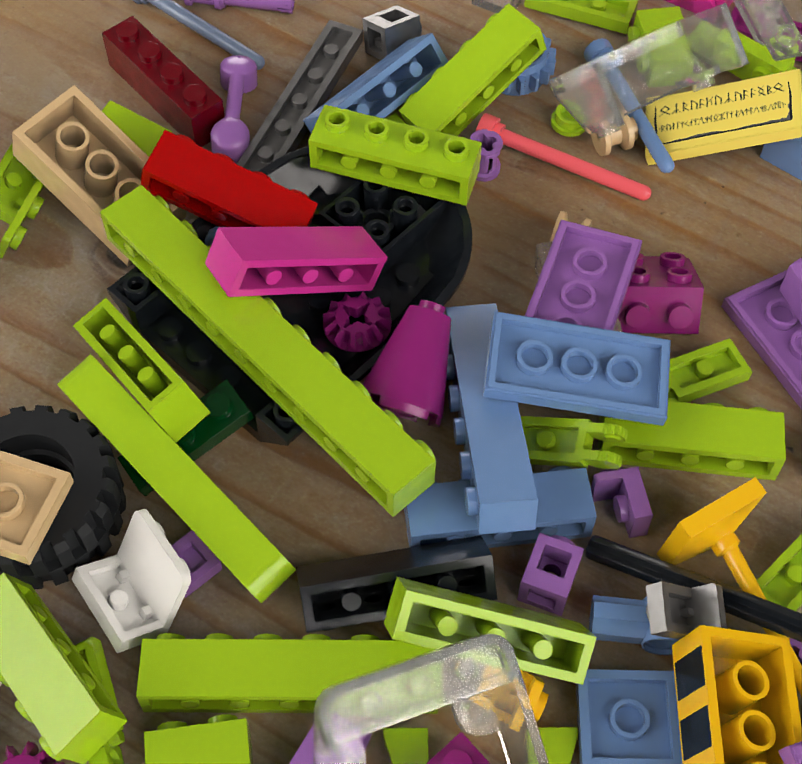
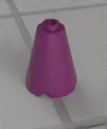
M420 300L419 306L409 305L362 384L368 390L372 401L383 411L386 409L390 410L397 417L417 422L418 417L425 420L430 417L428 426L440 427L444 413L451 318L444 314L446 309L444 306L428 300Z

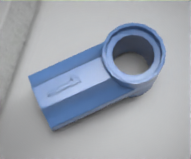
M593 595L589 616V631L597 637L596 640L641 644L642 649L658 655H673L672 644L678 641V639L651 635L650 623L646 614L647 596L643 600Z

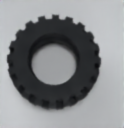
M35 405V410L26 411L25 406L11 408L10 414L0 417V450L69 472L74 479V483L31 564L27 565L0 556V575L4 572L32 585L34 589H42L43 582L53 580L55 586L68 582L67 575L74 572L76 567L92 563L91 559L96 554L103 557L111 548L112 543L109 535L116 536L119 534L123 524L121 514L126 510V495L123 490L124 483L105 436L99 435L98 429L89 420L81 419L79 421L77 413L66 409H60L58 413H54L52 406Z

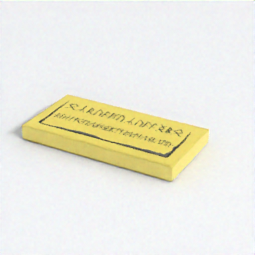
M795 69L647 99L646 117L673 161L802 137L801 70ZM645 146V158L648 166L656 164Z

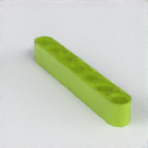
M91 354L57 383L58 387L261 604L296 571L294 566Z

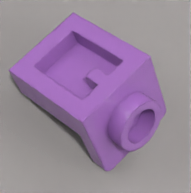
M639 467L603 469L599 473L594 474L591 484L593 501L613 499L616 519L619 523H625L629 538L647 535L653 513Z

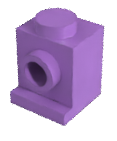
M539 533L521 580L517 600L562 616L580 566L584 548L575 546L566 537L559 535L547 536Z

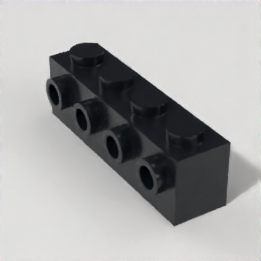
M481 535L296 567L307 633L385 620L397 577L489 600H498L492 553Z

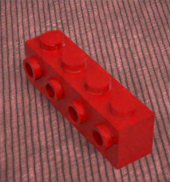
M164 130L142 169L141 185L152 195H159L165 201L219 227H309L318 203L310 200L305 193L295 189L289 190L273 182L269 176L262 172L250 171L236 164L225 154L213 153L198 146L188 136L176 135L167 130Z

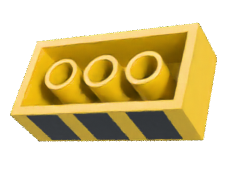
M699 625L672 644L682 763L784 764L778 750L802 741L801 718L789 638Z

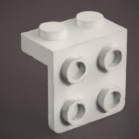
M141 509L133 513L118 553L76 567L72 581L115 651L120 653L141 645L142 639H156L159 634L168 633L191 584V576L187 563L177 555L167 540L161 524L153 519L147 509Z

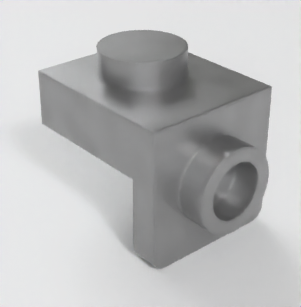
M662 581L645 585L647 595L646 614L650 623L651 635L680 640L699 625L727 628L721 585L710 583L689 588Z

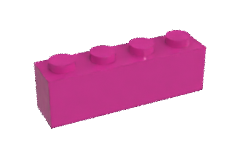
M362 226L218 227L205 264L228 297L372 291L388 257Z

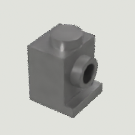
M398 5L362 18L365 53L379 60H382L408 39L419 37L422 33L420 15Z

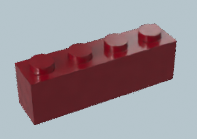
M134 16L102 32L109 65L179 134L188 136L200 147L211 142L212 127L225 117L223 100Z

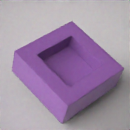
M192 530L171 545L177 555L185 560L190 570L191 584L185 594V598L223 569L221 561Z

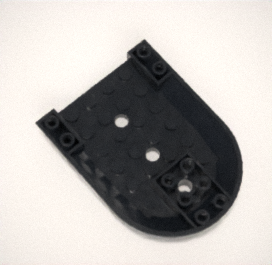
M309 146L283 155L266 165L259 172L266 174L273 182L289 190L295 189L305 193L310 200L318 203L309 227L362 226L388 258L373 290L364 291V293L371 299L380 297L382 304L390 309L391 331L385 341L379 346L362 352L342 350L334 346L327 339L323 329V314L328 312L331 301H341L345 293L350 297H359L363 291L264 295L261 297L263 299L265 297L270 298L278 306L282 317L292 326L294 324L299 325L307 333L311 344L321 353H329L337 361L341 372L352 382L354 380L360 382L372 369L409 305L419 306L420 300H428L444 306L457 291L470 263L472 252L471 221L465 205L311 168ZM200 217L191 223L198 238L204 244L209 230L219 227ZM134 267L107 288L109 295L129 323L166 362L202 393L207 394L226 379L229 381L255 417L242 427L259 442L288 446L304 432L273 399L137 267ZM364 315L358 318L350 316V324L352 325L357 321L364 324Z

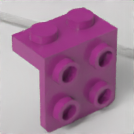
M664 252L660 256H644L639 253L614 331L625 333L699 334L704 286L690 259L677 252Z

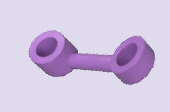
M231 55L224 58L220 64V83L228 93L225 117L219 120L211 130V148L213 153L225 154L235 163H238L250 144L249 129L240 120L243 93L251 92L258 85L257 64L247 56Z

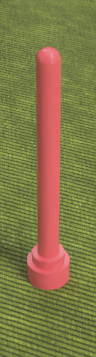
M484 113L477 125L476 131L487 129L497 132L503 140V145L641 201L648 200L651 197L652 192L647 185L507 130L506 125L500 123L501 119L496 116Z

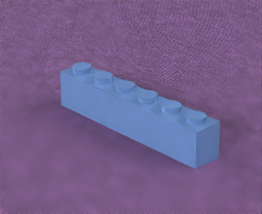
M492 303L445 307V315L451 318L446 381H453V385L448 386L450 412H458L459 417L453 419L455 444L464 445V451L459 452L460 475L462 480L469 479L471 486L465 487L467 515H476L479 535L536 530L538 495L518 402L483 397L491 322L494 311L498 312L497 305Z

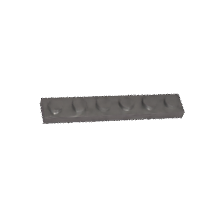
M333 20L328 21L237 163L238 165L250 171H259L272 161L297 149L308 131L303 120L326 102L363 42L362 29Z

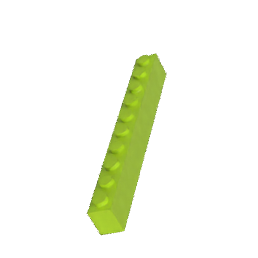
M140 185L100 211L107 239L392 517L397 515L435 483L436 459L430 447L422 440L417 439L415 441L403 430L400 420L390 410L386 409L383 411L372 401L368 390L359 381L354 380L352 382L341 372L337 361L329 353H321L311 344L307 333L299 325L294 324L292 326L285 320L278 306L270 298L265 297L263 299L261 296H227L205 264L211 245L207 247L198 238L195 229L188 221H180L172 214L167 202L161 196L156 195L154 197L147 189Z

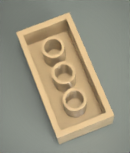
M73 85L12 132L13 156L119 259L129 266L132 262L107 239L100 211L141 185L142 169L149 156L87 96ZM167 202L172 214L180 221L186 218V210Z

